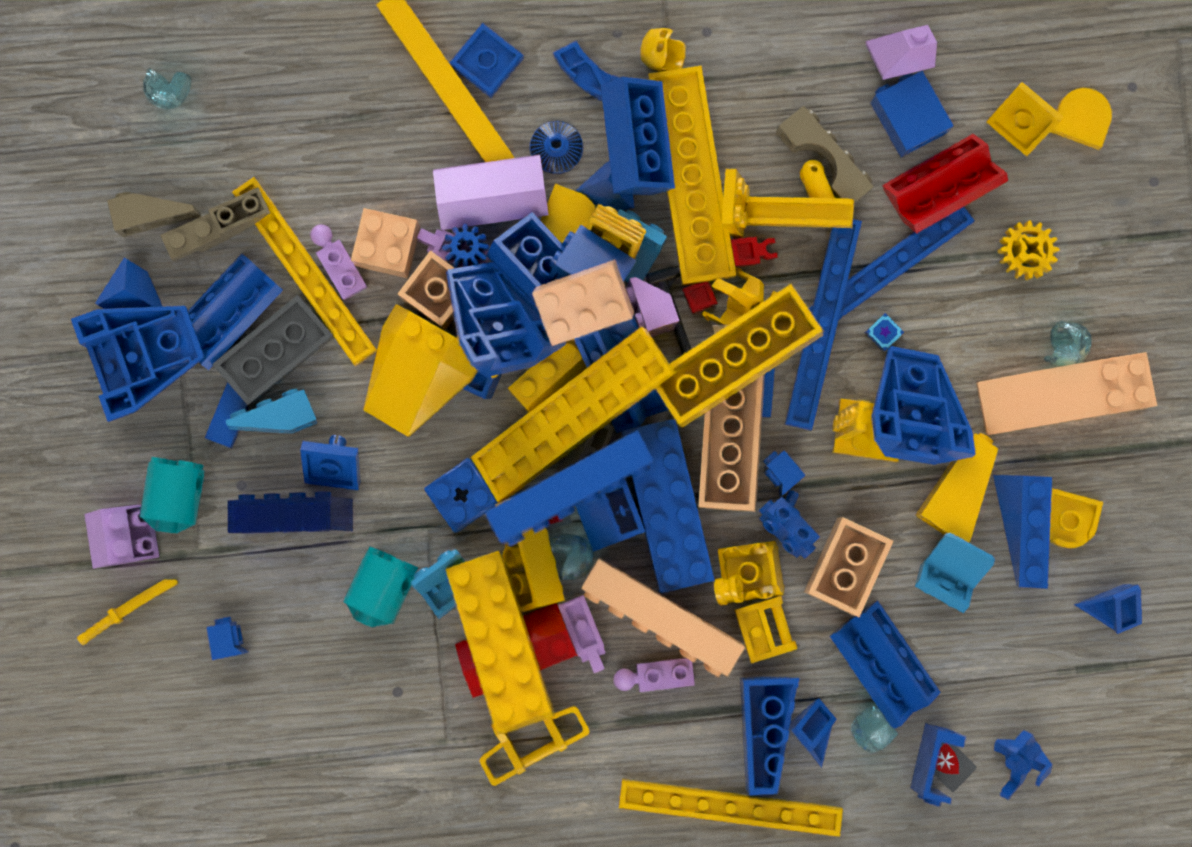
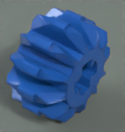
M463 224V232H459L457 227H453L452 231L455 236L445 235V240L450 244L443 245L442 249L445 252H449L445 259L447 262L454 260V268H459L461 263H463V267L469 266V263L478 265L479 263L476 259L486 261L487 256L482 252L488 251L489 245L483 243L486 240L485 234L477 236L478 227L475 226L471 232H468V225ZM465 243L467 246L472 244L473 246H470L471 251L466 253L465 250H462L461 244Z

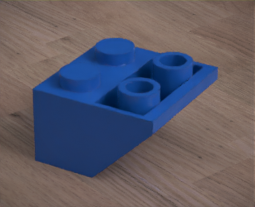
M624 480V486L611 493L607 489L600 492V498L587 506H584L583 503L576 505L593 552L645 532L626 480Z

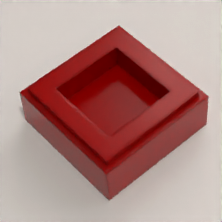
M709 281L695 283L682 289L692 315L718 304Z

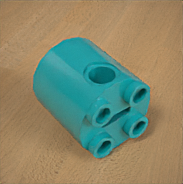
M151 457V461L148 462L140 518L155 531L178 534L196 525L205 475L204 465L188 461H174Z
M369 546L343 599L353 619L372 628L394 624L411 588V581L415 579L414 575L418 567L402 561L387 552Z

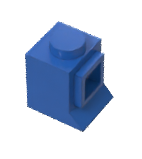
M785 450L779 454L773 451L763 460L764 468L766 469L763 473L775 487L779 486V496L784 495L806 476Z
M231 617L214 620V626L206 627L212 660L249 653V651L241 646V644H244L241 626L237 625L236 621L232 622Z

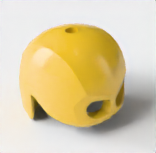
M655 28L650 29L646 33L640 48L641 61L646 67L659 72L682 69L686 55V46L682 41L670 38L673 33L672 29Z

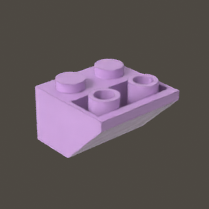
M636 277L630 278L626 291L638 327L646 328L651 337L672 331L678 324L679 318L671 295Z
M141 505L99 509L84 514L93 569L159 557L155 530L140 518Z

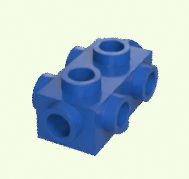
M789 491L786 499L780 497L775 503L770 499L759 510L762 514L759 519L763 522L764 528L781 541L783 548L789 554H793L796 558L801 555L805 559L816 549L813 543L820 536L800 516V512L794 508L799 494L795 491Z

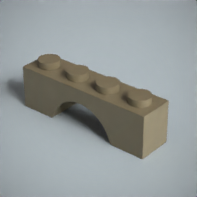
M803 105L779 125L776 131L777 136L792 153L812 151L824 157L832 170L831 190L835 198L853 199L854 205L857 204L873 189L871 177L864 170L860 171L854 164L853 156L847 150L843 151L838 146L834 134L829 130L825 131L819 124L820 120L815 112L807 110Z

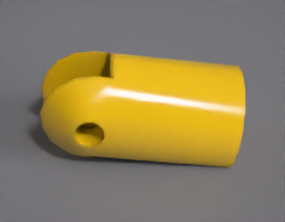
M817 160L805 162L800 170V177L809 198H835L824 174L823 165Z

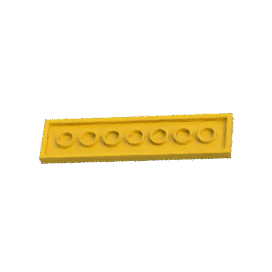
M702 66L649 73L648 80L662 81L675 184V189L667 191L682 286L716 281L717 278L721 280L735 278L736 270L730 234L721 224L723 192Z

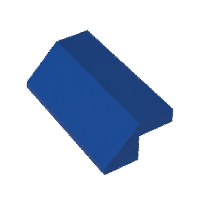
M243 253L238 256L188 310L205 356L199 363L207 370L211 369L212 364L224 355L283 291Z
M633 315L630 320L574 338L586 367L591 366L638 330L639 327ZM654 389L611 422L616 433L639 427L646 417L668 411L669 409L657 390Z
M879 601L865 608L860 617L854 616L843 623L830 635V638L892 729L902 726L913 712L929 706L941 693Z

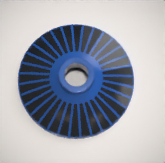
M551 121L543 124L534 132L530 141L531 156L540 155L543 171L561 174L570 171L579 163L583 153V142L579 132L570 124L562 121ZM554 141H559L561 147L555 149L551 144Z

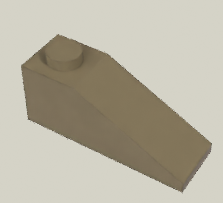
M131 192L118 193L115 195V198L107 200L114 231L122 237L201 217L200 211L193 205Z

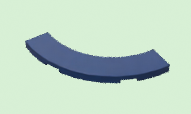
M577 41L553 52L555 60L565 74L578 87L602 101L601 85L620 78L600 69L585 54Z

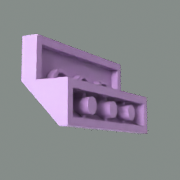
M540 155L433 170L441 230L452 229L453 227L461 228L463 224L475 226L525 218L531 212L537 217L548 215Z

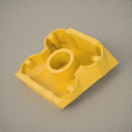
M776 541L718 549L721 576L724 580L734 575L740 577L744 590L743 601L784 595L785 586L783 584L779 547Z

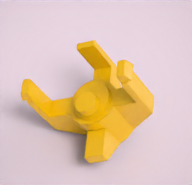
M735 268L736 275L747 280L744 286L737 288L717 278L712 287L729 296L727 309L721 318L706 311L702 315L708 322L711 320L719 325L731 324L764 302L763 282L743 272L741 268Z

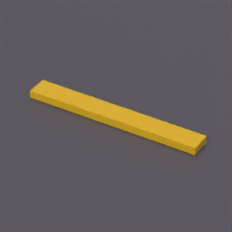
M382 0L377 3L376 6L482 160L484 162L515 158L405 0Z
M255 177L251 178L232 191L235 197L259 188L270 213L255 223L256 227L356 367L376 353L377 349Z
M622 779L619 808L837 837H840L843 808L837 806Z

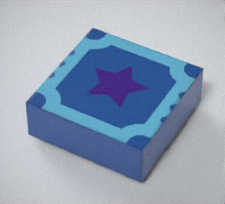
M886 313L865 332L883 352L904 333Z

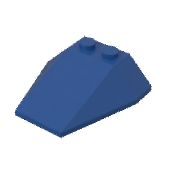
M495 262L447 270L446 276L459 344L470 364L485 377L533 367L565 346L566 341L551 345L536 303Z
M186 306L96 309L71 319L79 344L87 348L103 394L98 397L107 422L137 412L205 358Z
M890 346L887 351L872 411L874 440L885 457L936 465L975 456L971 426L939 355Z

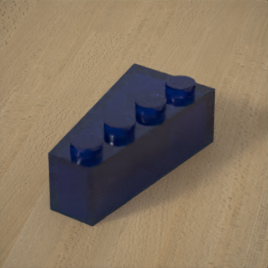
M330 491L315 492V497H306L305 492L289 493V498H280V493L263 494V499H255V494L238 495V500H228V533L353 531V498L332 497V492Z

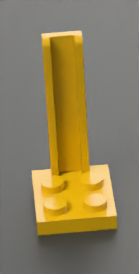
M737 169L725 170L721 224L732 238H744V229L747 226L853 228V199L749 197V185L745 183L744 178L741 177Z
M839 399L838 415L834 416L832 430L835 431L832 453L898 462L899 459L885 457L874 440L872 425L874 403L861 400Z

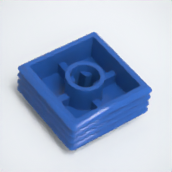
M466 458L424 488L431 501L455 533H458L484 515V512L494 508L495 504L500 503L497 502L482 475L469 458ZM458 489L469 491L466 495L468 499L466 502L462 500L456 501L455 497L458 496L456 492Z

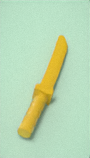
M164 579L133 597L117 609L111 608L107 611L108 615L77 636L78 641L84 646L95 638L96 635L109 628L110 625L114 623L120 624L124 621L122 618L178 585V581L175 579Z

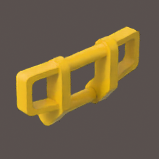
M570 706L555 712V716L543 720L553 741L520 758L507 733L502 735L497 733L492 723L491 727L500 742L484 753L479 760L491 785L496 786L515 774L520 775L524 773L526 768L558 750L560 752L566 750L568 745L587 736L590 730L577 706ZM574 713L583 730L564 740L553 719ZM503 747L514 769L500 777H495L487 764V758Z

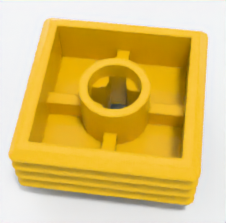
M597 205L586 227L633 259L636 258L646 233L645 228L638 221L628 220L619 215L614 208Z

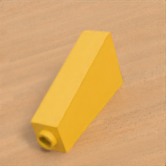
M982 433L973 434L976 455L970 458L951 461L915 514L916 517L941 534L952 533L968 543L971 541L998 452V448L992 445L993 440Z

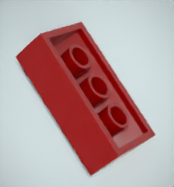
M557 603L523 616L540 671L577 656L576 649ZM468 640L456 643L455 647L461 669L472 698L483 695V688Z

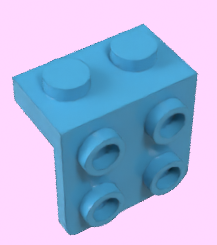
M619 209V215L628 220L638 221L646 230L635 258L637 261L624 280L628 283L630 278L636 277L643 281L664 247L667 236L664 235V230L657 225L651 223L648 226L641 222V217L633 211L627 210L624 212Z
M946 533L920 565L915 587L964 613L970 606L973 589L992 568L995 558L956 535Z
M448 550L442 553L434 565L430 568L425 567L419 570L414 575L415 579L411 581L413 588L422 595L439 619L457 606L446 573L447 568L466 562L457 550Z

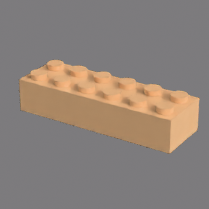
M765 374L705 413L699 508L756 512Z
M600 557L581 588L585 591L583 596L596 604L600 600L609 605V612L621 619L626 615L633 620L632 625L644 633H647L648 629L656 633V640L671 648L672 644L680 648V654L695 663L696 659L704 662L703 666L705 669L717 677L721 673L728 677L745 648L737 639Z

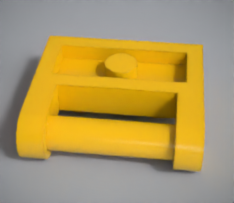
M782 596L772 597L734 609L750 663L798 649L796 641L792 640L781 604H784ZM771 608L782 642L778 646L774 644L764 612L765 609Z

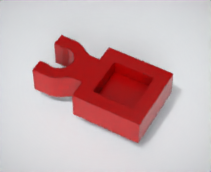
M757 237L731 239L735 268L758 265L761 263L760 258L764 260H775L778 258L777 253L771 254L766 250L767 245L776 243L775 238H768L761 243H757Z

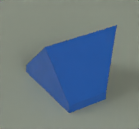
M610 161L606 162L575 190L587 196L593 204L604 207L610 206L617 212L619 209L625 212L635 208L633 195L613 194Z
M123 258L95 302L96 305L103 309L163 307L148 272L126 258Z
M1122 584L1074 604L1113 629L1117 634L1142 624L1141 588L1138 585Z
M818 698L790 722L789 730L822 768L832 725L837 719Z

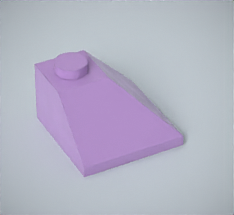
M928 25L866 41V47L883 80L935 67L937 41Z

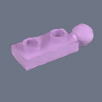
M323 224L313 227L310 233L311 240L314 244L323 248L316 252L342 299L345 301L367 288L366 283L356 266L352 263L340 240L334 243L331 242L332 232L330 228Z
M687 658L636 664L637 673H633L629 669H620L613 678L614 685L621 691L630 690L634 684H638L639 692L695 685L692 661Z

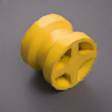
M738 575L731 576L727 580L723 578L715 579L714 591L720 606L727 605L729 601H734L735 603L743 602L744 590Z

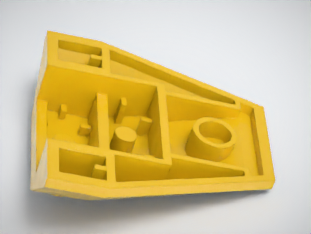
M395 304L381 330L363 410L410 437L469 384L478 370L470 364L462 347L455 339L456 337Z

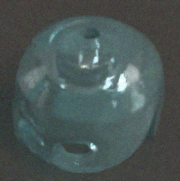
M148 68L143 79L144 95L151 104L159 108H177L183 104L189 94L192 83L191 76L182 72H176L169 83L161 74Z
M1057 322L1050 334L1051 344L1055 350L1052 356H1045L1044 360L1054 366L1082 363L1087 358L1091 349L1092 338L1090 332L1086 327L1078 323ZM1059 328H1064L1061 332L1057 331Z
M559 534L552 537L550 543L552 552L566 554V560L559 571V578L561 580H576L590 572L594 563V551L587 539L574 534Z
M873 706L859 713L853 720L850 728L856 743L869 753L881 751L898 736V732L888 723L882 712Z

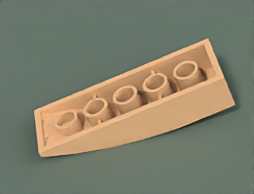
M1147 352L1066 365L976 383L986 436L1143 410L1157 406Z

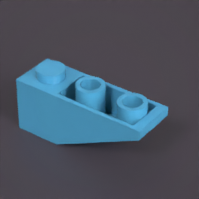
M292 389L283 393V398L273 402L272 399H267L257 403V408L246 412L245 409L230 414V419L225 420L230 430L293 434L317 424V420L305 391Z

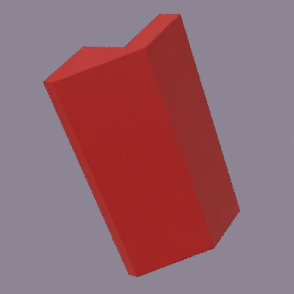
M972 134L885 183L882 187L901 220L917 234L1009 180L1007 172L992 162L988 144L975 134Z

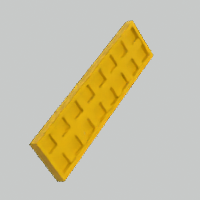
M640 327L471 456V459L497 502L507 500L674 375L675 372L646 328Z

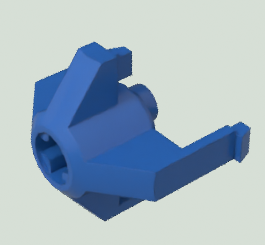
M1023 730L1015 740L997 739L995 741L994 751L1005 755V764L1011 769L1010 780L1001 789V797L1007 800L1011 799V796L1025 781L1027 774L1032 769L1041 772L1036 779V786L1038 787L1051 773L1052 763L1036 742L1033 734Z

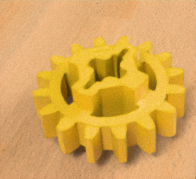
M1028 220L1024 227L1018 222L1014 225V229L1009 228L1005 232L1007 237H1002L999 241L1004 247L997 251L999 254H1004V258L999 262L1000 264L1007 263L1009 265L1006 269L1007 273L1014 270L1016 271L1015 278H1019L1024 274L1025 280H1030L1033 274L1038 279L1043 276V272L1048 273L1052 270L1050 264L1058 261L1053 254L1060 251V248L1053 247V243L1058 239L1057 237L1050 238L1048 236L1051 232L1050 228L1043 231L1041 230V222L1033 227L1032 221ZM1026 234H1031L1035 237H1028ZM1028 247L1031 249L1029 254L1026 253ZM1022 264H1029L1031 267H1025Z

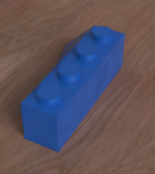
M993 475L1016 585L1025 588L1048 589L1052 477Z
M740 678L745 789L749 795L778 794L784 753L789 737L790 721L800 678Z

